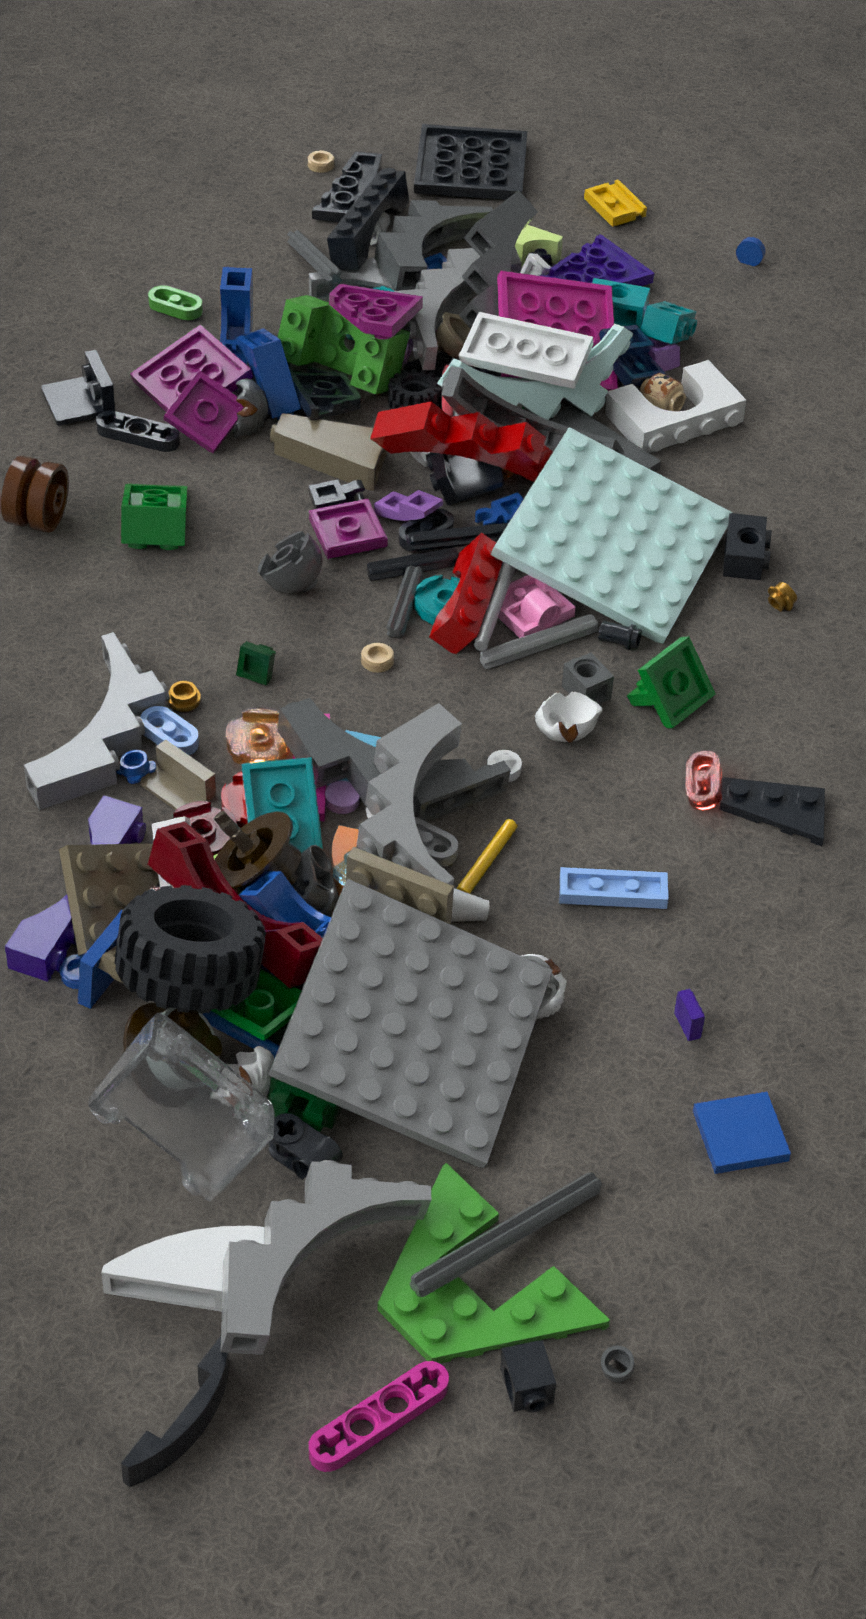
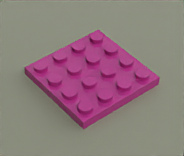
M500 271L497 276L500 317L593 336V347L600 342L599 332L614 325L612 286ZM614 371L606 380L600 383L608 391L618 389L617 375ZM501 373V377L522 378L514 375Z

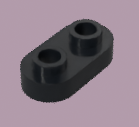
M438 508L424 518L404 523L399 528V545L403 549L410 551L406 545V537L409 533L454 528V517L449 511Z

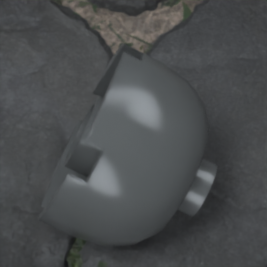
M298 531L275 545L278 551L272 557L266 554L258 565V573L275 591L283 594L311 590L317 584V577L322 569L323 558L317 543L309 533L305 535L303 531Z

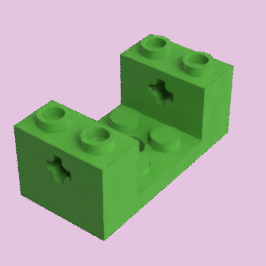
M305 295L286 299L277 338L281 340L287 362L298 366L312 362L320 363L352 375L351 386L373 394H379L388 391L389 379L391 377L394 378V374H400L410 332L400 329L392 338L377 339L372 334L360 331L331 307L329 302ZM347 334L351 335L355 341L353 350L347 349L344 344Z

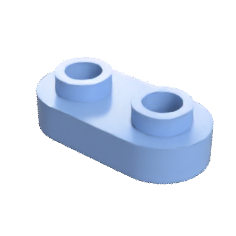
M153 706L142 712L140 718L144 724L145 736L157 745L167 740L188 755L193 754L198 749L197 729L170 709L163 706Z

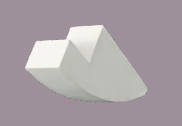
M221 1226L197 1229L170 1235L141 1245L103 1265L101 1271L103 1292L222 1312L223 1260L229 1241L253 1240L258 1244H264V1227Z

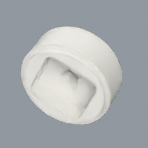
M509 750L493 752L488 758L487 765H493L504 760L511 770L508 782L516 780L521 774L522 766L519 755Z

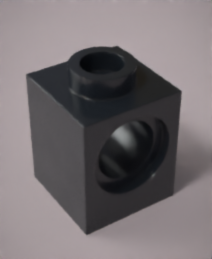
M543 1340L502 1348L500 1370L513 1412L526 1410L527 1412L534 1413L545 1409L549 1404H553L556 1380Z

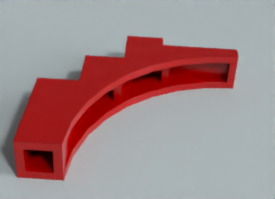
M433 402L378 412L370 438L390 454L432 452L455 455L501 467L535 482L553 453L552 450L544 445L546 437L527 422L498 427L480 412L451 417Z

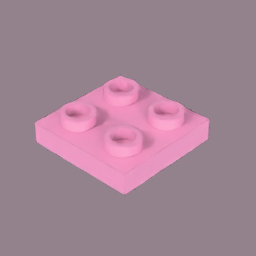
M526 575L510 583L498 618L521 638L556 626L575 617L576 607L556 589L530 575Z

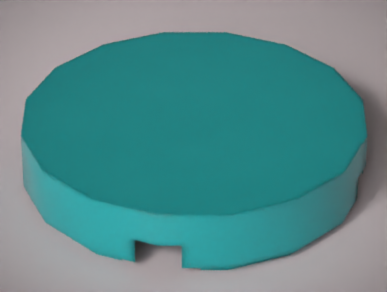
M435 575L424 579L417 585L413 603L418 615L433 625L436 616L453 595L460 578L451 576L450 580L443 579V575Z

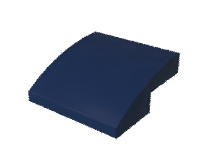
M637 325L623 326L632 332L633 335L630 338V346L623 355L618 356L614 362L613 371L624 386L630 384L640 386L647 378H651L657 373L666 374L648 354L654 346L649 338ZM611 328L602 329L599 332L600 341Z

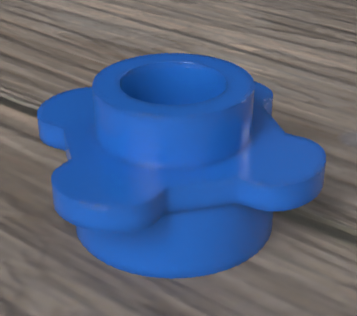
M130 750L121 756L120 770H117L116 773L124 775L129 783L135 784L139 783L146 774L155 772L157 767L154 761H148L147 754L144 751Z

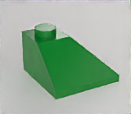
M260 969L256 989L243 1002L236 1006L232 1004L226 1010L218 1011L217 1009H212L211 1011L265 1041L290 1021L302 991L295 987H287L276 976Z

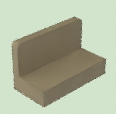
M167 740L156 746L157 768L155 772L146 774L139 782V785L174 810L191 802H209L216 796L215 773Z

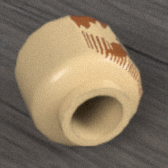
M657 373L651 378H647L640 388L642 395L651 404L663 410L680 411L686 399L681 382L663 373Z

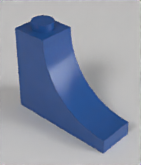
M264 328L236 337L239 349L246 357L257 384L264 392L268 404V415L272 418L277 417V420L280 419L282 413L294 415L293 411L300 410L301 407L281 340Z

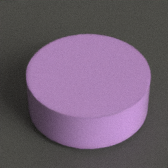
M336 781L326 788L325 805L330 811L337 814H347L353 812L359 805L360 796L350 782Z

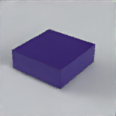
M690 989L678 991L674 1014L688 1041L700 1039L705 1015Z

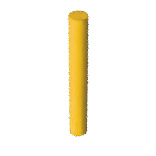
M511 819L505 820L456 889L469 894L472 892L517 829L515 821Z

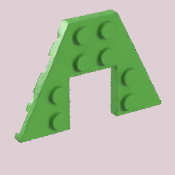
M447 1163L442 1166L431 1190L432 1200L424 1219L416 1221L378 1301L377 1309L427 1361H434L440 1364L450 1362L456 1357L470 1358L483 1355L485 1351L548 1338H566L567 1334L596 1328L605 1330L609 1327L610 1319L554 1266L495 1311L459 1277L425 1297H418L410 1287L413 1274L470 1242L499 1220V1213Z

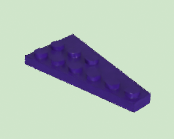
M599 234L595 237L594 243H586L582 246L581 252L570 254L551 267L549 274L546 276L541 274L540 276L592 283L593 279L597 278L644 286L653 283L655 273Z

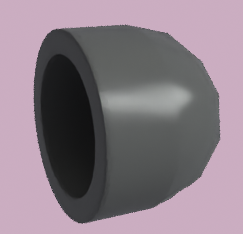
M619 1345L606 1349L601 1357V1367L604 1375L616 1383L625 1382L629 1379L635 1369L634 1357L631 1351ZM612 1359L626 1371L621 1373L608 1363Z

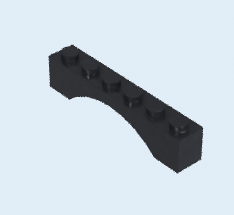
M394 168L380 170L327 237L330 260L340 270H359L368 258L373 231L382 213H402L409 204L405 171H396Z

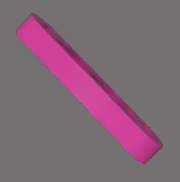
M434 1361L422 1362L316 1431L309 1440V1460L317 1470L323 1472L335 1471L441 1401L446 1396L449 1386V1375L446 1368ZM426 1376L429 1380L437 1378V1387L433 1388L430 1384L422 1387L423 1377ZM417 1390H418V1400H416L415 1395H414V1392L417 1391ZM399 1397L407 1402L408 1407L401 1413H392L386 1409L384 1404L390 1398ZM357 1420H367L373 1424L374 1430L366 1436H359L354 1434L350 1427ZM340 1431L343 1432V1436H344V1438H345V1439L342 1440L341 1442H340ZM325 1444L328 1448L336 1445L335 1455L330 1456L327 1452L320 1455V1445Z

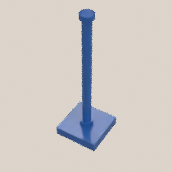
M123 910L118 913L80 960L78 1004L89 1009L92 1008L114 980L109 973L99 969L98 966L102 955L117 945L120 917ZM212 1011L202 1014L212 1027L252 1049L257 1046L268 1049L275 1059L280 1047L279 1045L268 1039L263 1041Z

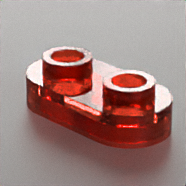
M712 751L696 752L686 762L685 792L690 806L694 809H711L722 799V766L718 755Z

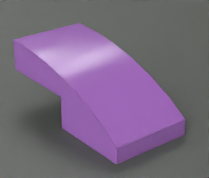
M417 490L408 497L393 491L374 503V511L378 516L393 520H417L426 517L443 506V499Z

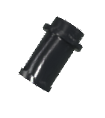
M603 620L599 629V634L601 635L598 636L599 641L624 645L627 650L631 648L637 649L641 641L642 630L637 629L636 625L633 624L628 627Z

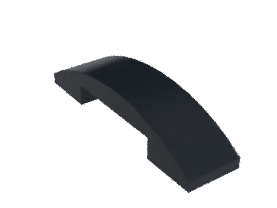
M221 1336L197 1366L198 1383L201 1388L163 1437L159 1438L146 1431L121 1462L123 1483L127 1486L132 1487L142 1483L173 1464L197 1441L211 1422L224 1395L229 1375L230 1354L228 1352H221Z

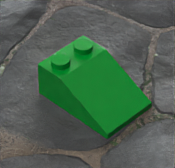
M125 484L121 508V544H128V547L135 549L146 548L147 545H160V548L165 550H175L179 546H185L187 486Z

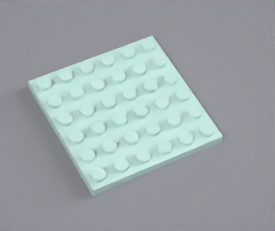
M569 427L498 539L491 555L624 626L636 625L637 629L642 630L643 636L663 644L727 529L729 513L732 512Z

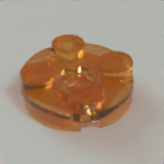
M263 708L250 709L242 712V718L237 719L235 722L233 718L228 723L226 728V747L232 755L234 762L244 764L286 760L291 751L277 731L278 712ZM257 735H264L263 740H256Z

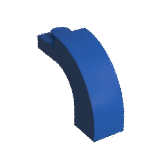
M223 267L220 285V342L248 366V361L239 349L236 337L252 332V268Z
M264 871L239 894L250 907L260 914L281 922H304L322 938L331 917L318 912L304 901L281 871Z

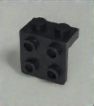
M432 452L425 455L431 472L434 471V473L429 474L435 492L441 491L447 506L493 491L505 484L501 467L460 456L449 458L447 454Z

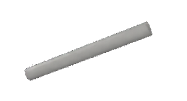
M505 562L474 644L475 648L479 651H485L488 647L516 569Z

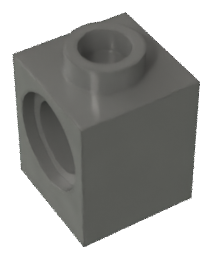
M592 652L579 658H574L564 664L562 687L568 694L572 691L579 692L598 704L612 698L614 676Z

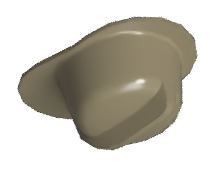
M445 312L442 316L443 322L435 332L438 345L437 350L446 352L454 359H459V354L471 329L459 316L460 314Z

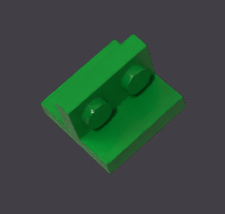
M690 636L680 637L639 668L638 672L641 680L636 683L637 688L627 694V697L633 706L654 705L663 726L674 728L716 695Z

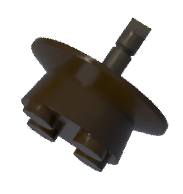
M225 811L219 812L214 817V821L230 838L217 854L215 861L233 889L239 888L241 892L244 891L264 871H281L291 885L296 882L298 875L295 871L301 860V851L289 841L293 830V823L286 813L279 811L266 813L250 821L242 828L238 827Z

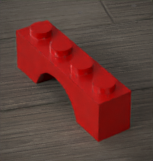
M483 533L478 535L459 553L452 572L460 578L459 583L449 601L436 616L429 638L453 654H457L478 636L503 561L491 555L497 542L491 540Z

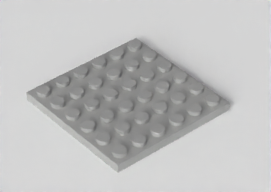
M348 879L342 889L268 1075L467 1163L484 1168L488 1163L552 970Z

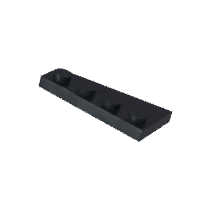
M355 151L343 167L342 175L339 178L336 177L332 182L331 190L325 192L321 197V203L315 205L312 209V219L340 222L380 171L382 154Z

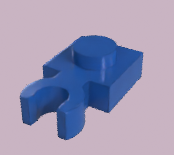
M515 493L492 501L491 508H480L475 512V522L480 523L484 521L483 525L509 523L524 499L519 493Z

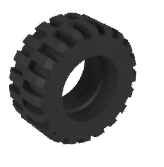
M181 885L180 888L164 886L157 891L151 889L145 891L141 896L137 895L121 913L114 961L116 965L115 970L120 980L123 981L125 987L131 993L136 992L140 999L146 1002L153 1001L158 1007L164 1009L168 1007L178 1009L177 1012L188 1013L189 1010H196L199 1013H210L212 1009H217L218 1011L226 1010L232 1004L236 1006L243 1002L256 989L257 982L259 981L266 932L254 910H249L247 904L240 900H233L232 896L226 893L218 894L209 888L194 889L192 886Z

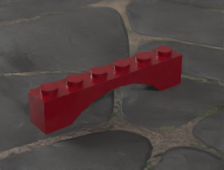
M183 821L157 828L147 865L157 872L162 879L174 888H180L181 885L192 886L194 889L209 888L215 893H226L231 895L233 900H240L247 904L233 890L223 876L213 857L208 841L190 825ZM247 904L249 910H254L258 915L266 932L261 964L289 988L305 983L323 938L304 922L287 923L276 921L260 914Z

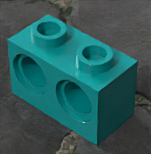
M666 301L647 305L640 330L648 337L669 344L688 340L689 336H693L697 327V320L695 319L697 311Z

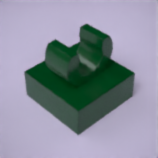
M246 641L240 646L236 676L266 686L272 679L276 651H273L272 647L263 644L256 645Z

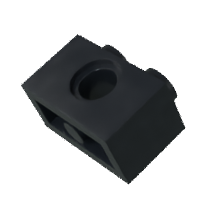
M729 513L723 565L724 577L761 581L762 569H769L771 551L765 550L770 549L772 530H766L767 517Z

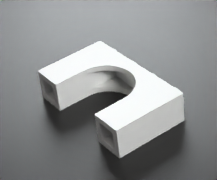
M709 360L683 368L681 384L684 387V393L696 407L685 411L660 409L651 404L633 384L608 391L605 415L630 442L650 453L660 451L677 443H685L689 439L701 435H709L714 431L729 426L738 425L744 419L746 399Z

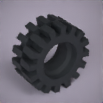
M411 369L410 373L407 370H403L401 374H394V378L391 377L389 379V408L396 409L426 402H433L436 406H441L442 387L437 384L440 378L435 377V374L432 372L427 375V370H421L419 373L416 372V369Z

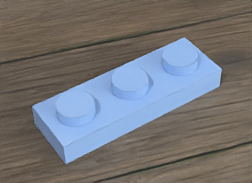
M561 867L559 904L667 909L668 873Z

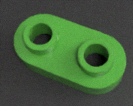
M165 285L156 286L148 293L149 306L157 312L182 320H194L203 313L202 299L198 295Z

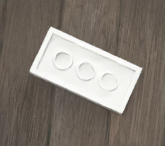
M479 312L459 354V361L473 367L575 389L593 347V336Z

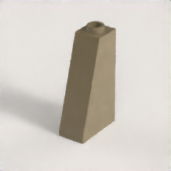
M282 413L277 425L273 424L271 428L270 442L274 443V453L276 455L348 483L354 480H362L365 489L374 491L388 454L385 449L370 439L373 428L322 419L310 420L308 417Z

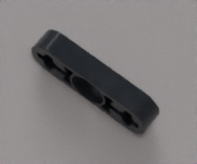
M112 410L101 412L96 417L97 432L102 437L161 452L174 451L180 445L179 430L170 424ZM134 430L145 431L144 433L140 434L131 433Z

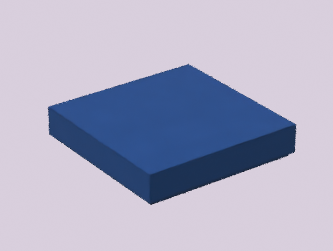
M768 1092L694 1104L693 1114L715 1174L788 1162L790 1160L791 1153Z

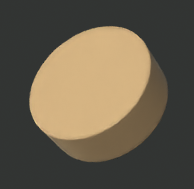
M314 151L308 156V168L314 172H328L334 168V156L327 151Z
M383 643L369 644L361 652V663L365 669L371 672L387 671L394 664V651L390 646Z

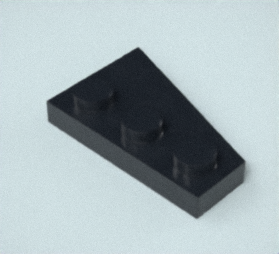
M722 777L719 810L757 824L761 822L780 828V832L791 836L797 834L811 839L810 843L822 847L824 840L825 788Z

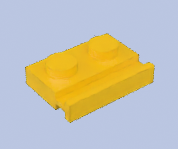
M615 180V183L612 185L604 183L585 189L584 199L612 227L636 220V216L639 215L642 218L646 217L647 207L619 180Z

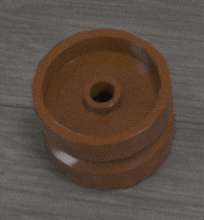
M17 456L6 473L2 487L1 513L3 520L7 524L24 527L29 524L34 530L46 533L53 532L60 523L67 504L69 492L67 468L63 464L49 461L41 465L35 458Z

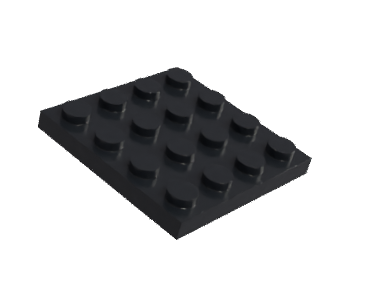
M422 124L414 193L507 200L517 191L522 193L527 131Z

